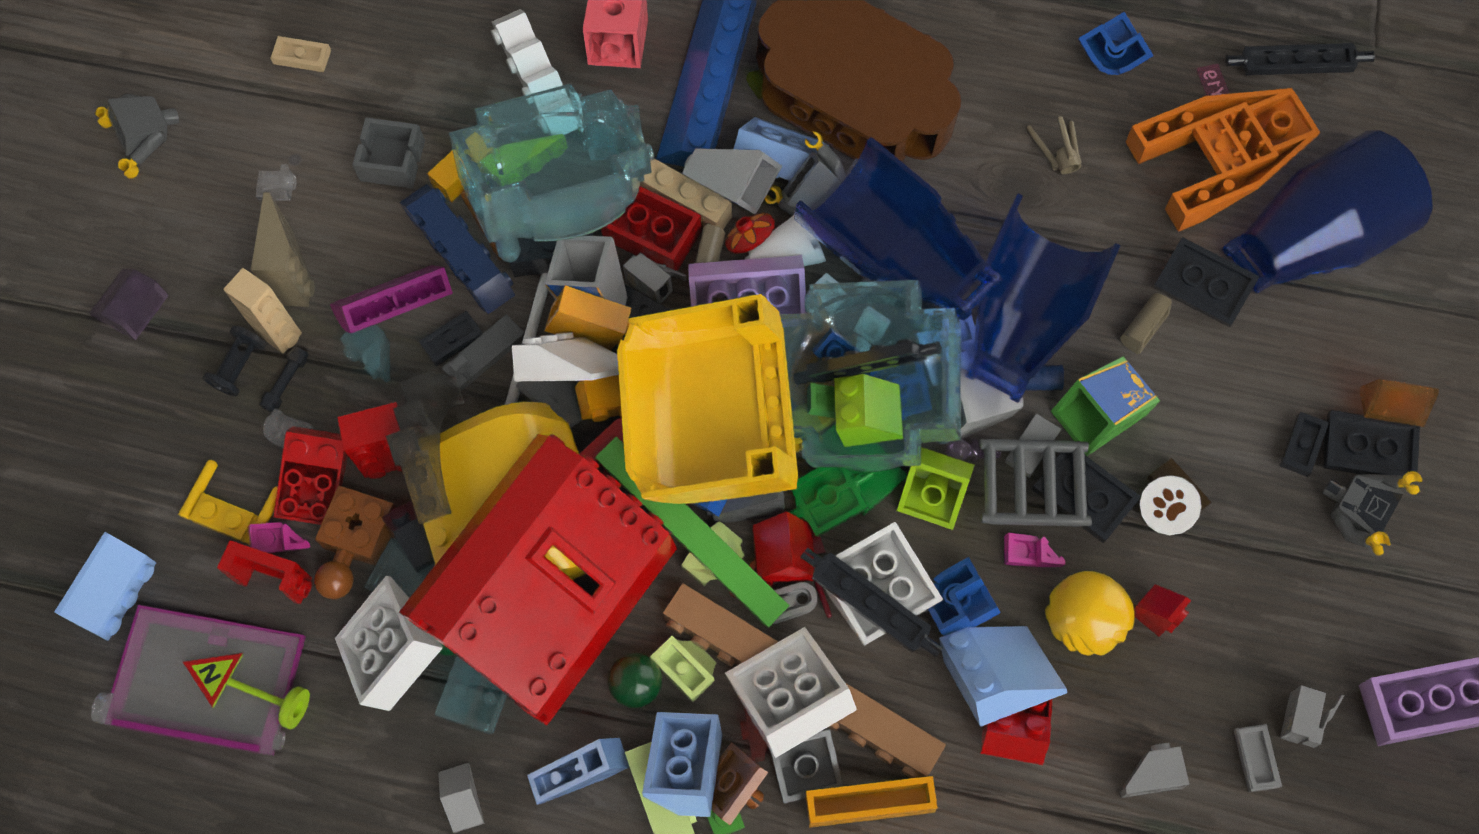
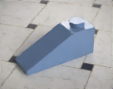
M620 738L598 739L527 776L536 804L538 805L607 779L630 766Z

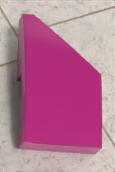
M281 522L250 524L248 526L250 547L267 553L310 548V543L298 536L287 524L283 525Z
M1007 533L1004 536L1005 565L1063 567L1065 559L1062 556H1057L1048 545L1049 541L1045 537L1039 539L1037 536Z

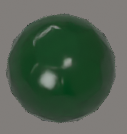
M630 653L621 656L613 663L608 672L607 683L610 694L619 704L629 708H640L648 705L658 696L662 687V674L659 666L651 657L641 653Z

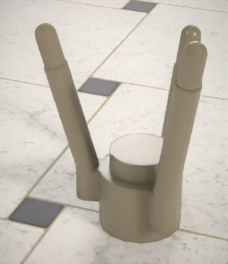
M1062 116L1058 117L1065 147L1056 151V158L1033 128L1027 126V131L1050 161L1053 171L1059 169L1061 174L1064 175L1073 173L1081 168L1082 161L1078 151L1073 121H1069V140L1064 119Z

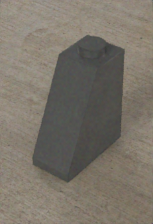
M784 491L728 499L719 517L708 511L707 516L713 515L714 524L719 521L729 523L774 517L784 513Z

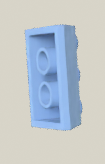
M754 117L739 128L734 149L760 150L782 165L776 178L781 177L789 180V183L813 151L817 154L815 148L806 146L805 139L811 145H816L818 139Z
M104 532L54 612L77 626L109 641L111 636L120 629L122 618L127 610L136 603L138 592L143 584L152 577L156 562L142 552Z
M657 712L642 791L643 797L680 816L710 817L722 742V731L718 715Z

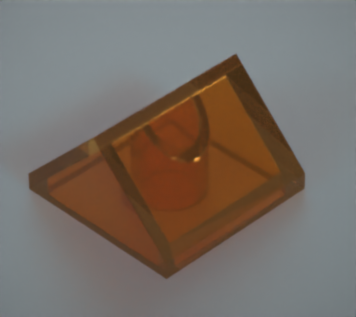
M1377 379L1360 387L1364 417L1421 427L1425 426L1439 393L1438 388Z

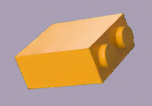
M565 285L551 305L545 331L555 335L556 333L573 332V337H586L611 351L616 344L619 345L623 336L627 333L630 325L628 320L631 307Z

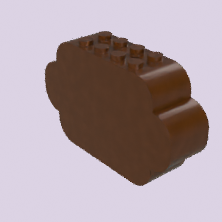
M778 0L770 5L760 19L756 62L759 70L763 73L762 100L770 112L817 139L818 137L814 135L813 131L820 133L824 143L873 170H891L899 166L907 156L917 160L931 159L944 150L953 134L961 107V96L957 87L950 81L954 67L952 54L932 36L923 34L912 28L907 22L890 16L885 10L876 8L864 0Z

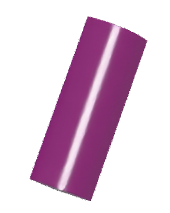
M430 265L330 303V306L341 327L348 333H354L451 295L453 292L445 268Z

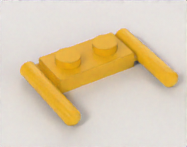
M208 460L178 515L250 545L248 526L250 524L269 522L274 513L278 487L276 486L272 489L259 516L252 512L203 493L218 466L214 460Z

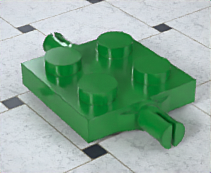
M839 455L797 480V488L792 490L797 508L789 513L800 519L804 518L810 524L815 535L819 537L869 509L862 495L860 485L875 477V474L872 472L871 467L868 466L854 475Z

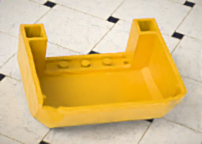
M762 294L629 318L628 323L630 325L624 340H621L619 343L617 358L625 469L641 492V497L655 502L683 504L726 500L796 489L798 470L784 329L779 311Z
M519 402L498 406L467 419L408 450L405 464L435 565L537 434L548 436L553 434L561 439L566 447L579 454L569 423L558 416L550 408L549 404ZM553 545L544 556L572 580L586 574Z

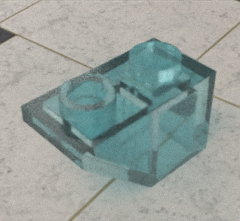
M374 324L354 333L346 332L340 338L345 347L343 353L350 360L362 362L365 365L363 369L372 378L376 379L379 376L386 383L390 380V342L383 330Z

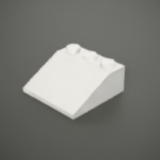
M573 332L523 338L524 344L512 345L514 382L596 380L619 375L616 353L586 337H573Z
M896 522L836 555V557L916 616L943 601V598ZM826 590L830 599L864 646L886 634Z
M390 576L384 577L335 637L359 704L387 711L392 709L443 648L441 643L433 636L420 630L399 613L409 597Z
M805 627L725 672L775 758L857 710L848 686Z

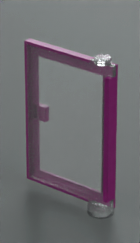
M138 605L111 693L100 692L96 696L91 711L92 721L114 727L274 756L275 750H281L285 741V732L280 731L281 725L278 720L280 706L226 685L214 708H212L183 662L243 653L244 655L231 678L284 699L289 691L292 690L306 637L295 633Z

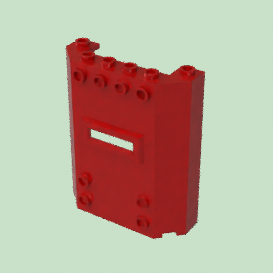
M537 434L399 613L420 630L433 636L511 697L516 705L535 720L547 726L677 550V547L670 533L662 527L664 522L651 512L647 514L640 508L643 504L635 496L623 493L619 489L621 484L610 475L604 476L598 471L599 464L586 455L582 457L569 449L561 439L553 434H550V436ZM552 545L599 584L592 596L544 557Z

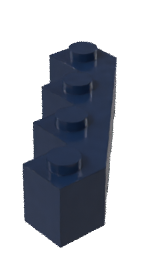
M426 184L399 203L412 223L422 231L434 251L443 257L457 280L466 286L480 309L489 314L515 296L511 289L514 283L505 271L500 272L491 261V255L484 244H478L467 231L469 228L460 215L456 217L445 204L447 201L438 188L433 189Z

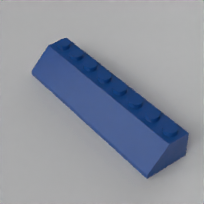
M757 0L702 1L656 158L658 161L684 167L687 158L693 154L695 148L716 149Z

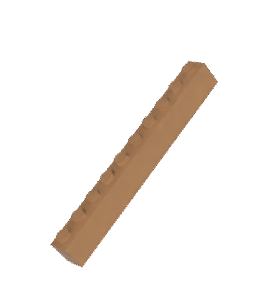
M683 583L663 612L664 619L667 621L666 626L679 635L682 632L693 637L692 643L705 651L708 647L718 653L717 658L729 666H733L734 663L739 665L778 642ZM846 683L857 710L832 724L829 728L834 731L840 728L849 734L848 739L857 746L864 748L867 745L876 751L874 755L887 764H891L892 761L903 767L901 772L909 778L928 777L946 744Z

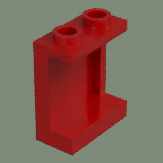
M229 540L217 567L236 584L247 587L253 571L280 579L282 581L279 585V590L299 605L302 603L303 598L309 595L312 588V577L296 562Z

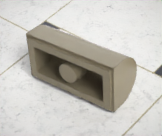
M711 224L704 225L695 263L719 262L725 238V231Z
M1159 293L1152 294L1120 337L1123 345L1135 354H1140L1170 314L1172 300Z

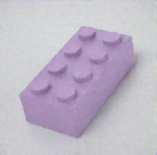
M802 255L688 264L691 307L762 294L779 311L782 323L807 320L805 270Z
M1479 657L1373 677L1359 685L1378 746L1479 727Z

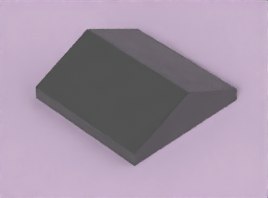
M829 727L776 758L771 752L783 804L806 798V791L843 787Z

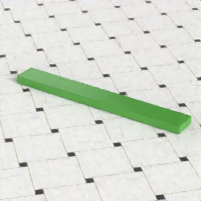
M615 437L595 457V460L621 486L642 502V506L648 512L658 516L664 522L662 526L767 628L790 606L685 503H661L643 499L635 482L631 480L626 472L624 443L619 438Z

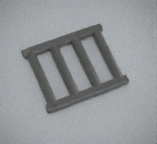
M980 439V450H984L985 513L981 515L980 521L982 524L1074 527L1092 525L1091 516L1087 515L1085 452H1088V442ZM996 451H1013L1015 513H997ZM1025 451L1043 452L1045 514L1027 513ZM1055 452L1073 453L1075 515L1057 514Z

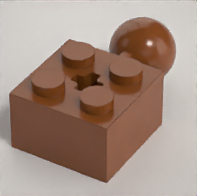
M338 485L315 538L323 549L336 553L333 561L320 566L315 574V587L323 597L339 599L350 592L354 577L349 567L353 559L376 567L379 566L391 537L381 517L396 508L393 503Z

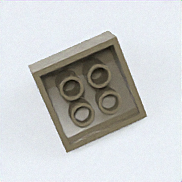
M264 192L251 271L254 276L270 286L283 306L309 307L310 297H313L315 292L314 281L311 279L291 226L270 192Z

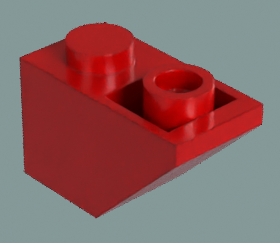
M1155 584L1134 608V617L1158 637L1166 630L1171 634L1189 614L1185 608L1191 600L1184 595Z

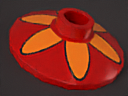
M756 213L740 218L726 237L725 246L728 251L734 254L745 253L762 244L774 229V219L768 213Z

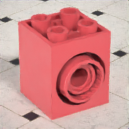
M588 0L583 24L588 65L641 68L648 24L646 0Z

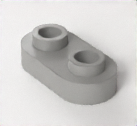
M799 582L774 590L790 606L773 624L810 613L817 604L815 588L808 583ZM801 595L806 596L808 601L805 604H799L796 600L797 597Z

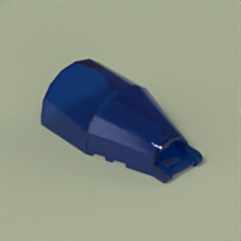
M1368 130L1292 175L1242 235L1228 242L1222 248V251L1227 257L1231 256L1238 266L1260 276L1241 252V249L1243 248L1264 274L1263 277H1259L1253 287L1255 293H1259L1274 284L1306 278L1307 275L1321 272L1323 274L1330 273L1335 269L1344 267H1357L1427 224L1433 210L1432 190L1425 171L1413 153L1396 137L1381 130Z
M872 137L868 139L859 160L849 175L821 206L813 211L801 200L796 205L794 220L856 273L877 283L949 310L962 321H965L972 314V309L991 290H996L1003 282L1001 276L986 264L969 237L962 234L955 223L956 218L952 213L949 214L941 203L942 197ZM977 279L982 282L965 300L961 299Z
M1019 193L1015 196L981 269L978 285L973 357L964 375L971 380L975 378L1009 395V399L1016 403L1021 400L1030 379L1089 319L1121 246L1115 243L1112 247L1100 252H1083L1068 249L1048 241L1034 232L1021 219L1017 208L1023 195Z

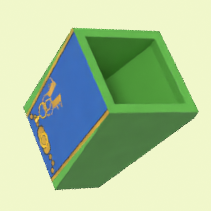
M1123 356L1078 379L1051 410V413L1074 441L1089 443L1088 452H1085V455L1088 456L1143 419L1160 400Z

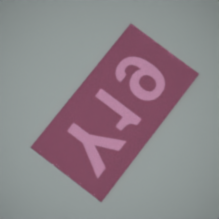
M1218 64L1196 68L1207 96L1230 94Z

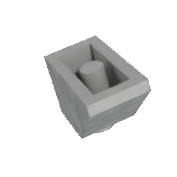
M1170 743L1151 746L1152 751H1149L1141 758L1120 790L1121 798L1183 789L1188 786L1189 780L1181 746L1171 748Z

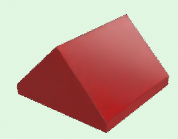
M786 511L752 526L756 573L765 582L814 581L812 577L815 568L800 558L807 548L814 552L812 528L808 522Z

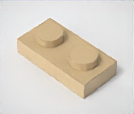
M278 36L270 59L276 65L324 72L331 48L329 44Z

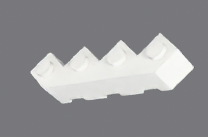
M519 9L492 21L494 29L491 30L493 39L497 46L502 45L508 57L506 62L511 73L517 74L524 87L522 92L528 104L532 102L539 115L537 119L544 133L548 132L551 135L561 132L567 133L582 126L583 123L573 100L567 96L558 72L551 66L541 41L535 37L526 13Z

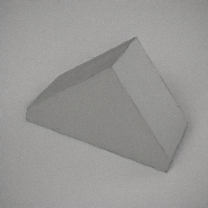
M466 763L438 772L440 800L453 833L485 824L470 764Z

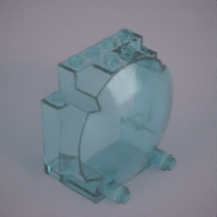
M571 83L476 108L474 110L477 125L449 132L458 179L488 242L496 243L498 256L506 262H511L518 258L520 254L518 238H529L534 241H558L583 236L609 225L626 212L625 208L634 202L639 192L640 182L645 180L644 175L652 173L650 162L654 160L652 147L649 143L646 144L644 142L641 129H636L631 113H626L622 99H617L612 89L582 97L581 93H576Z
M918 280L810 284V294L805 295V310L809 313L780 314L784 329L794 438H801L803 440L802 457L806 459V462L811 467H843L855 471L875 472L894 469L900 466H921V443L937 442L939 444H947L950 441H961V323L955 308L922 309V288ZM830 328L834 329L860 352L868 351L874 345H895L896 341L901 339H912L915 343L923 345L936 341L940 342L942 347L941 354L927 356L925 361L879 370L873 376L899 384L903 439L844 447L836 431V418L807 414V388L812 382L796 385L793 376L796 372L807 371L806 364L818 362L819 357L813 353L812 349ZM834 380L823 383L815 382V384L835 387Z

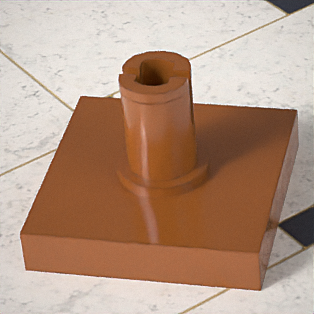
M733 742L730 743L719 758L711 809L729 825L732 824L745 804L750 809H756L759 806L758 803L753 801L751 796L762 802L763 792L757 788L768 774L763 767Z

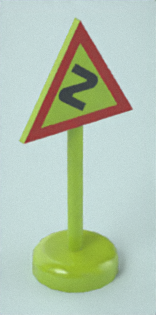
M243 653L183 662L212 708H214L226 685H229L280 706L279 723L282 727L290 730L299 724L307 710L310 693L305 688L295 687L282 699L232 679L231 676L244 655Z

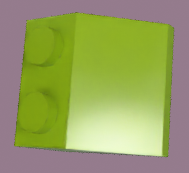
M865 374L834 378L836 431L844 447L903 439L899 384Z
M918 446L897 511L953 530L975 465Z

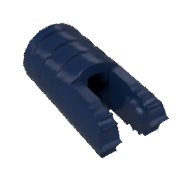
M1015 365L1009 368L1013 378L1010 383L1016 386L1018 391L1063 390V365Z

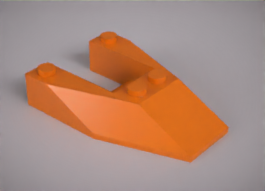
M1293 88L1204 96L1133 125L1126 144L1138 164L1197 141L1217 175L1172 193L1165 208L1179 232L1207 220L1259 189L1320 134V131Z

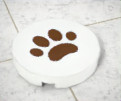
M1172 475L1159 477L1149 483L1142 493L1140 500L1141 515L1147 525L1158 533L1166 535L1181 534L1192 528L1199 518L1201 511L1200 494L1193 484L1182 477Z

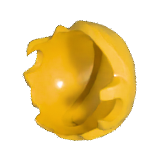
M1082 571L1063 579L1049 596L1050 604L1045 608L1046 619L1049 622L1053 636L1057 640L1062 641L1069 651H1078L1087 656L1093 654L1101 656L1109 653L1118 643L1125 641L1128 631L1132 630L1134 625V607L1125 589L1111 577L1095 571Z

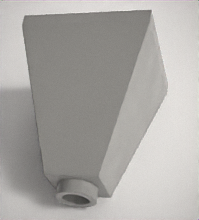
M954 368L934 390L946 444H952L1011 418L1023 407V397L1021 393H1017L1016 386L962 368Z

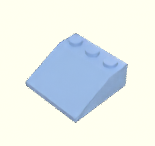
M1027 626L967 627L939 638L940 645L943 647L944 663L980 727L1067 693V688Z

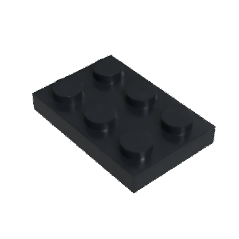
M1182 237L1153 288L1230 328L1260 276Z
M1330 410L1327 414V422L1329 424L1326 429L1324 469L1361 475L1386 474L1401 475L1402 477L1410 471L1418 472L1420 424Z
M1061 452L1055 459L1057 509L1064 514L1075 515L1073 453ZM1085 455L1087 515L1091 516L1092 525L1082 526V528L1104 544L1141 496ZM1044 474L1032 488L1042 498H1044Z

